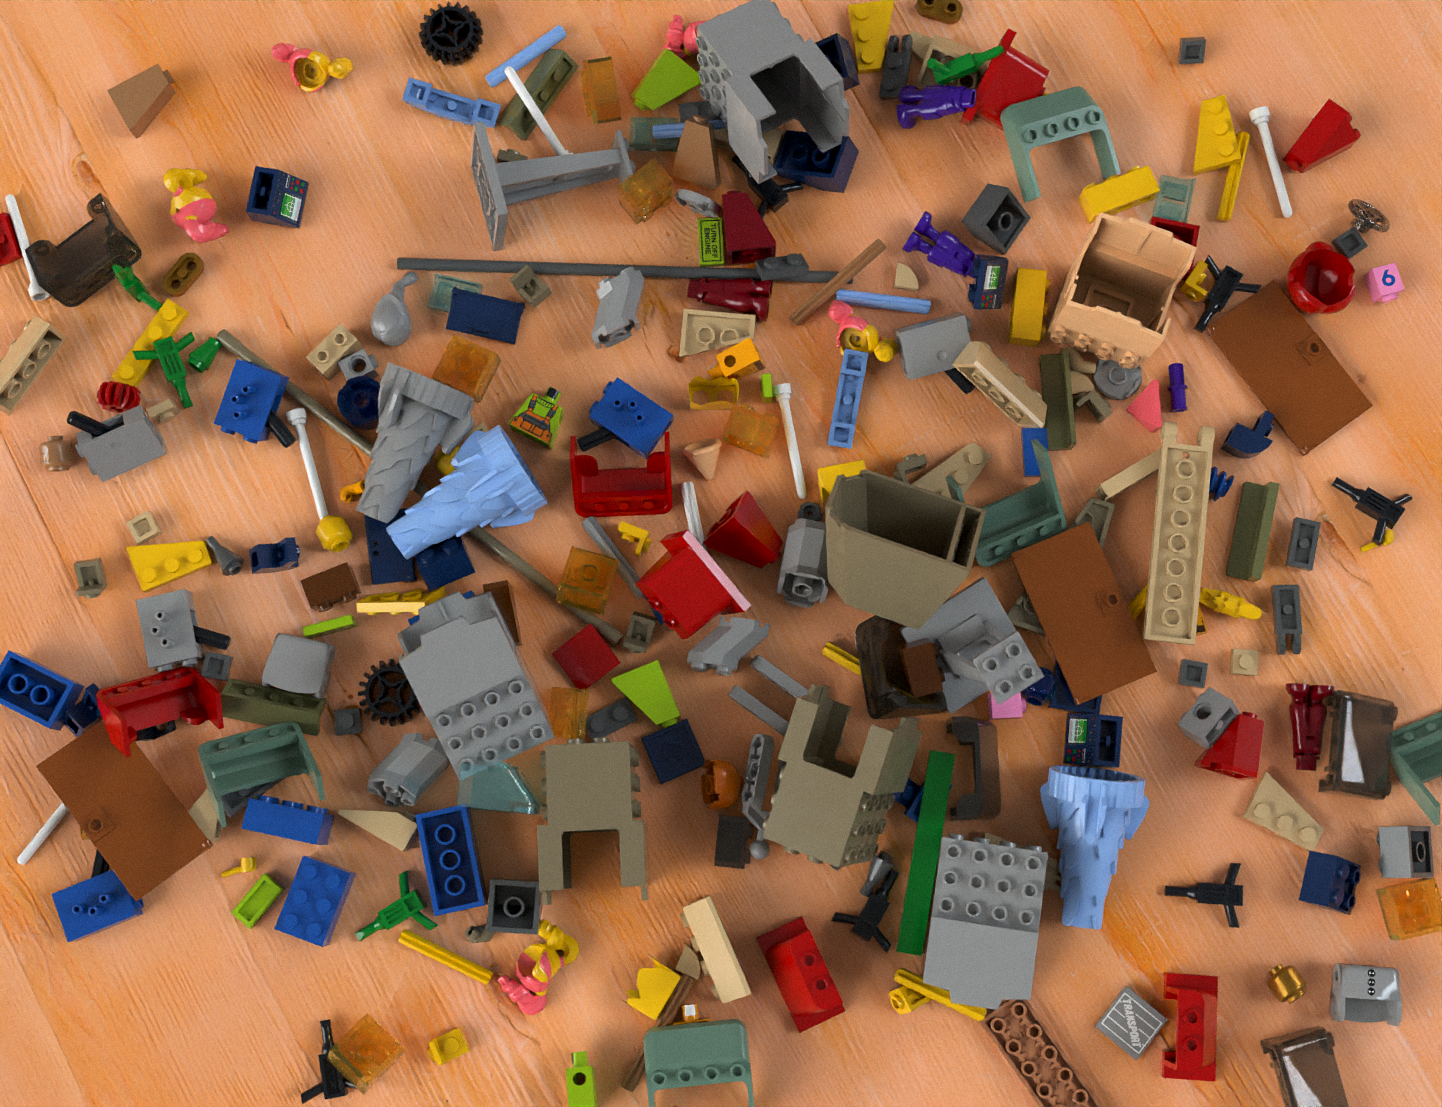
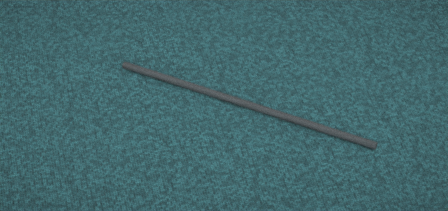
M397 258V269L517 273L528 265L535 274L619 276L622 270L633 267L635 271L640 270L643 277L701 279V277H705V279L751 278L754 281L762 280L756 269ZM809 270L808 275L773 281L828 283L840 271ZM853 278L846 284H853Z

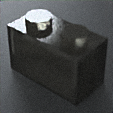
M719 814L714 866L744 869L745 864H750L751 853L750 849H746L747 838H753L754 825L749 823L747 817Z

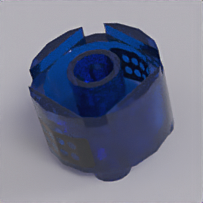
M357 376L349 379L342 390H339L337 396V405L340 413L352 427L360 430H371L377 428L379 424L378 396L380 386L377 381L368 376ZM364 400H367L368 403H366L365 406L361 407V405L364 404Z

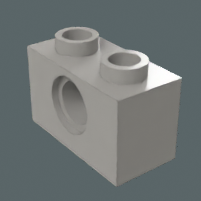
M1208 687L1197 698L1192 708L1181 717L1178 726L1187 738L1209 750L1240 712L1231 699Z

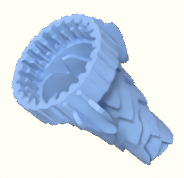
M497 425L488 432L478 430L473 432L450 461L456 470L440 479L441 484L428 491L420 502L404 511L406 515L386 528L393 542L407 560L433 544L440 543L455 535L460 537L478 525L482 528L490 523V526L494 529L529 522L533 519L535 511L548 503L532 472L500 425Z
M1057 765L1049 767L1048 781L1041 786L1040 794L1049 828L1059 829L1057 849L1061 850L1059 871L1062 876L1060 898H1064L1062 908L1063 925L1096 930L1102 928L1105 897L1108 893L1112 874H1116L1119 849H1123L1124 838L1129 840L1133 838L1149 807V800L1144 795L1145 779L1143 777L1121 771L1087 766Z

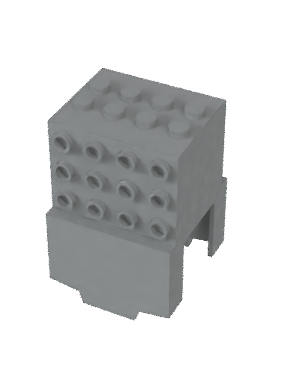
M751 0L697 26L698 37H696V44L699 49L697 60L700 64V71H698L701 80L700 94L705 101H709L714 114L717 117L720 116L723 120L724 127L728 132L729 145L758 184L777 175V172L769 162L768 146L762 138L763 133L792 119H796L822 153L840 145L842 137L849 135L850 107L844 98L843 78L812 39L804 42L801 35L794 32L789 20L783 18L779 13L775 2L770 0Z
M459 591L418 609L420 620L398 633V640L406 656L399 654V663L426 717L429 718L459 781L554 738L548 712L491 591L467 599Z
M948 833V838L942 837L923 983L949 990L951 1003L998 1010L1003 999L1031 1000L1048 853L1042 852V847L1026 845L1025 849L1015 848L1016 843L1000 841L999 845L989 844L990 839L974 837V841L963 840V835Z

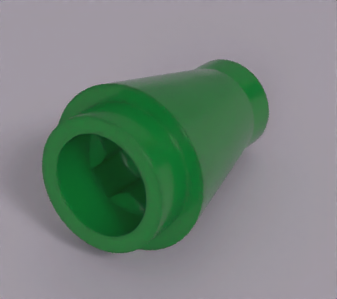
M209 337L207 341L189 354L187 363L199 373L209 370L222 345L215 338Z

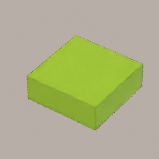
M771 373L761 375L762 402L772 403L773 400Z

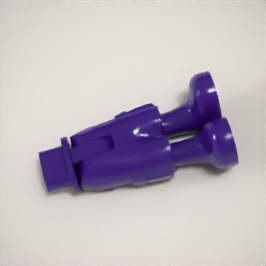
M913 85L904 86L899 92V100L903 104L897 105L896 108L899 124L903 129H911L917 122V116L920 115L924 120H933L946 115L965 112L967 108L974 107L976 90L974 88L967 89L965 86L927 85L922 90H918Z
M925 211L913 230L915 232L911 233L902 249L908 253L912 251L923 252L927 254V260L938 267H944L954 273L963 275L965 278L967 275L972 277L971 265L973 260H977V255L949 231L938 232L931 225L932 215ZM918 234L931 239L936 245L928 244Z

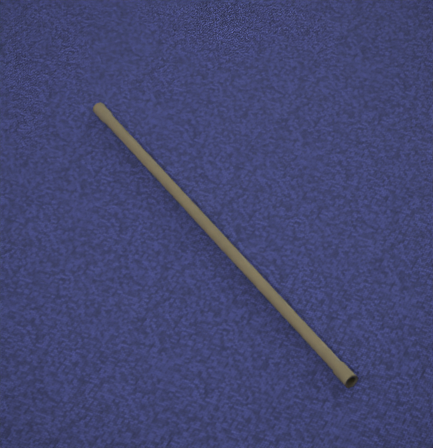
M221 330L216 336V340L222 346L241 359L279 373L245 347L240 340L227 330ZM288 380L284 392L366 455L370 456L374 446L371 442ZM418 480L413 491L423 498L431 488ZM479 525L468 532L589 625L591 623L600 636L614 647L622 640L624 636L609 623L601 620Z

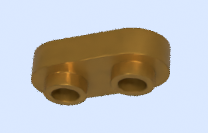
M917 0V12L925 18L945 24H955L961 19L963 7L958 0H930L933 3L931 5L925 3L927 0ZM953 7L955 11L951 12L947 8Z
M192 252L183 254L163 277L162 286L164 290L174 297L184 295L203 273V260ZM191 264H196L193 270H189ZM176 282H180L178 288L173 287Z

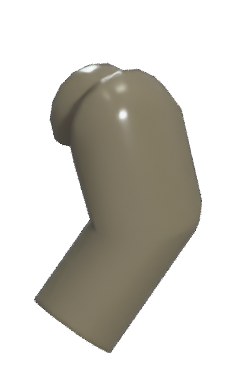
M487 924L486 926H470L466 929L465 936L472 943H482L490 941L496 932H487Z

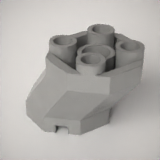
M628 267L622 270L619 276L614 278L608 277L598 283L600 288L596 293L600 303L591 335L596 349H601V344H605L606 348L612 347L632 336L630 331L633 328L636 331L640 329L637 314L645 286L644 277L640 270L635 271L633 267Z
M800 518L788 528L776 592L779 595L782 593L785 596L784 600L790 605L809 608L813 606L815 601L819 600V603L824 602L829 589L826 523Z
M720 616L719 626L689 651L687 663L691 664L692 670L706 672L707 668L715 669L716 674L731 676L732 671L737 672L738 662L768 637L770 624L765 623L763 628L759 627L760 621L740 617H730L729 621H725V616Z
M420 733L404 734L400 744L372 771L368 779L367 790L383 798L384 803L388 806L398 807L399 804L414 806L419 796L448 768L450 763L438 739L431 737L429 741L422 739L424 735Z

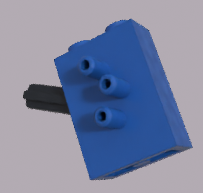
M236 359L214 424L222 426L221 431L235 435L236 432L244 435V440L255 444L258 441H267L271 430L285 448L292 446L296 438L277 415L289 377L250 361Z
M617 377L614 382L610 381L603 390V394H605L600 402L595 401L589 410L590 421L600 429L577 440L581 451L585 452L615 438L647 459L663 437L664 432L673 423L674 416Z
M98 849L96 850L92 877L52 894L68 942L79 941L143 915L142 908L144 904L142 898L137 902L115 872L113 870L109 871V864Z

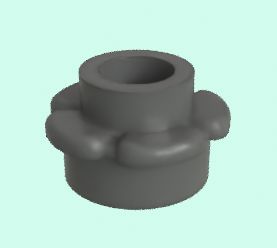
M805 502L801 505V509L798 511L799 519L804 518L818 522L821 520V508L817 503Z

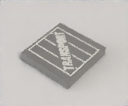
M1124 986L1094 1026L1132 1058L1137 1060L1168 1019L1130 988Z

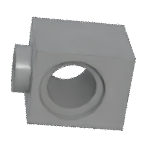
M364 349L338 361L348 383L358 379L372 380L379 376L375 369L379 365L374 355H368ZM361 363L366 364L362 372H355L357 365ZM364 383L355 385V386L352 387V388L354 389V388H356V387H358V386H360V385H362V384H364Z

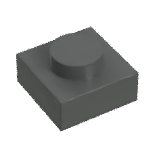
M1204 37L1180 38L1178 62L1180 64L1204 63L1206 39Z
M1354 227L1331 242L1337 251L1348 259L1368 246Z
M206 651L201 675L207 678L228 681L233 657Z
M1182 659L1177 684L1203 689L1205 687L1208 663Z
M360 708L334 710L335 733L337 736L363 734Z

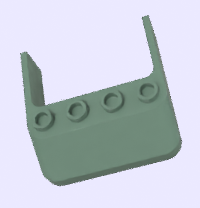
M1079 86L1012 104L1002 111L1000 119L1024 203L1041 197L1029 155L1030 150L1035 147L1090 132L1103 179L1121 173L1104 112L1084 88Z
M1037 439L1031 441L1041 475L1039 482L980 508L986 510L974 559L981 566L988 567L1010 558L1009 555L1011 553L1058 535L1066 529L1067 523L1049 453ZM950 475L945 477L951 498L965 503L959 485Z
M1442 711L1394 730L1384 738V749L1398 780L1435 826L1440 824V804L1423 783L1442 776Z
M286 721L205 742L198 748L207 789L221 828L226 827L227 824L220 796L241 789H249L256 785L275 782L282 778L304 773L309 775L319 800H325L322 775L296 722Z
M729 1019L659 1026L646 1031L644 1035V1057L649 1107H656L655 1092L660 1089L738 1081L744 1082L747 1085L749 1107H754L747 1028L742 1021Z

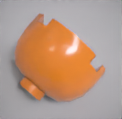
M706 760L703 768H707L706 775H701V792L703 802L709 803V806L706 807L707 810L725 809L732 806L739 798L740 791L743 790V777L739 775L736 767L726 760Z

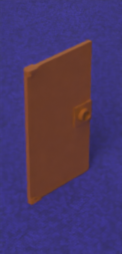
M1274 280L1205 329L1206 333L1268 412L1275 415L1273 418L1302 456L1307 455L1312 449L1373 406Z
M1086 522L1009 555L1076 706L1157 672L1090 522Z
M102 719V721L36 767L137 902L199 855L210 849L213 844L208 840L135 741L132 742L130 745L131 756L125 757L110 741Z

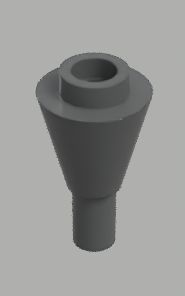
M213 536L206 539L205 543L214 552L223 575H236L241 571L244 562L243 558L226 547L221 546Z
M880 851L879 854L872 858L867 875L868 879L860 891L862 895L869 897L875 885L896 866L892 863L893 857Z

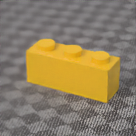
M1149 165L1142 168L1135 166L1129 169L1127 174L1121 176L1117 174L1108 177L1101 184L1091 183L1085 186L1078 199L1089 224L1094 223L1100 212L1112 216L1155 199L1160 189Z
M1018 267L1014 275L1008 344L1037 347L1040 340H1044L1046 326L1042 325V319L1046 317L1048 302H1044L1045 293L1048 294L1050 288V279H1046L1047 271Z

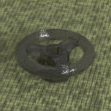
M1359 199L1349 201L1348 208L1355 217L1351 225L1363 234H1367L1370 229L1377 232H1387L1389 230V221L1378 209Z

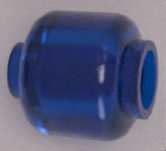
M1039 667L1044 677L1021 691L1025 700L1035 706H1043L1051 702L1057 687L1056 678L1049 669Z

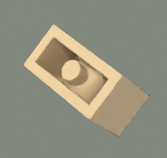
M340 323L306 358L314 368L330 381L341 370L338 361L360 351L363 346Z

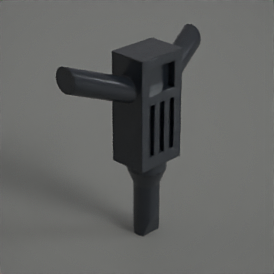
M735 155L732 158V161L745 173L748 187L762 200L757 210L762 219L768 207L775 213L789 201L787 193L804 189L800 182L779 186L772 178L758 184L739 157Z
M1208 255L1204 262L1208 264L1207 268L1216 282L1203 302L1205 304L1204 312L1194 329L1201 333L1205 330L1212 316L1217 312H1221L1234 291L1257 293L1262 286L1259 284L1239 283L1243 277L1242 273L1228 265L1221 272L1210 255Z
M1338 477L1332 483V486L1349 495L1357 503L1356 509L1377 520L1372 541L1378 546L1382 544L1386 526L1393 529L1405 511L1402 505L1412 500L1410 495L1403 494L1391 501L1369 487L1366 491L1355 488Z
M1241 863L1230 864L1224 884L1197 882V885L1188 887L1165 885V896L1188 897L1196 900V903L1223 905L1229 927L1240 928L1234 905L1243 906V885H1234Z
M892 869L887 874L881 887L874 894H870L859 916L835 912L831 921L853 924L850 931L852 934L866 942H869L873 936L887 953L891 944L877 926L890 904L887 902L889 892L899 873Z
M330 1019L320 1021L323 1046L322 1054L318 1055L322 1082L301 1093L302 1104L324 1092L325 1100L346 1096L348 1094L347 1087L368 1091L366 1081L345 1077L342 1051H337V1046L333 1041Z

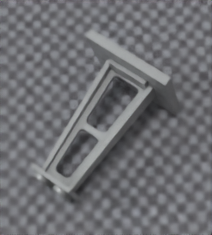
M484 122L474 123L470 165L493 251L503 250L508 219L507 206L617 177L619 178L623 194H627L630 184L633 182L632 177L635 174V165L633 160H629L628 140L623 138L621 130L616 131L610 150L496 163Z
M981 577L949 597L919 630L907 626L899 629L907 643L928 638L932 644H936L939 652V658H936L937 666L942 668L945 682H942L943 690L936 693L950 714L990 690L997 704L1000 705L1044 677L985 577Z

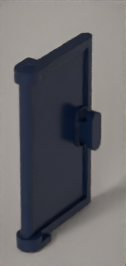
M453 287L452 303L446 329L515 345L525 303L513 302Z
M407 508L399 509L397 515L389 523L364 515L372 585L404 581L405 583H412L417 581L413 557L407 560L386 530L389 525L406 515L404 511Z

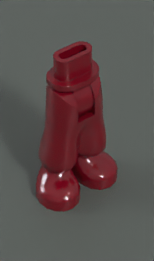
M701 277L700 280L690 279L687 297L695 298L698 302L702 301L705 304L741 313L755 310L758 319L766 322L773 280L757 282L751 278L705 279V277ZM752 294H758V295H760L761 297H753V296H750V295H752Z
M1287 683L1286 691L1292 697L1289 713L1292 724L1293 758H1296V770L1316 771L1317 760H1320V756L1315 755L1321 754L1323 732L1327 717V708L1322 702L1324 698L1333 695L1334 686ZM1307 695H1308V705L1305 703V701H1306L1305 699H1306V696H1307Z

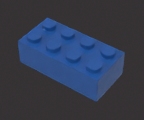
M462 804L415 815L434 916L488 905L470 806Z

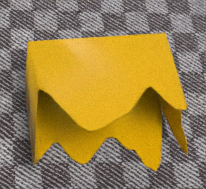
M695 376L688 383L690 410L737 409L739 394L737 379L720 377L714 380H707L701 376ZM698 390L706 391L710 397L709 402L703 405L694 403V393ZM721 390H729L733 393L734 400L732 403L717 401V394Z
M864 460L818 468L817 478L822 508L825 499L831 494L837 475L844 474L846 477L859 475L861 470H866Z
M648 954L652 958L655 968L639 969L637 976L638 990H626L630 998L627 1002H623L648 1017L657 1020L681 976Z

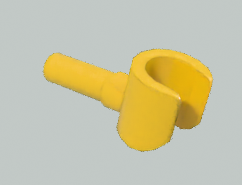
M1385 530L1381 546L1390 545L1394 541L1393 530ZM1371 542L1360 547V550L1363 553L1379 546Z
M256 857L241 858V866L221 872L222 877L225 878L241 872L255 871Z

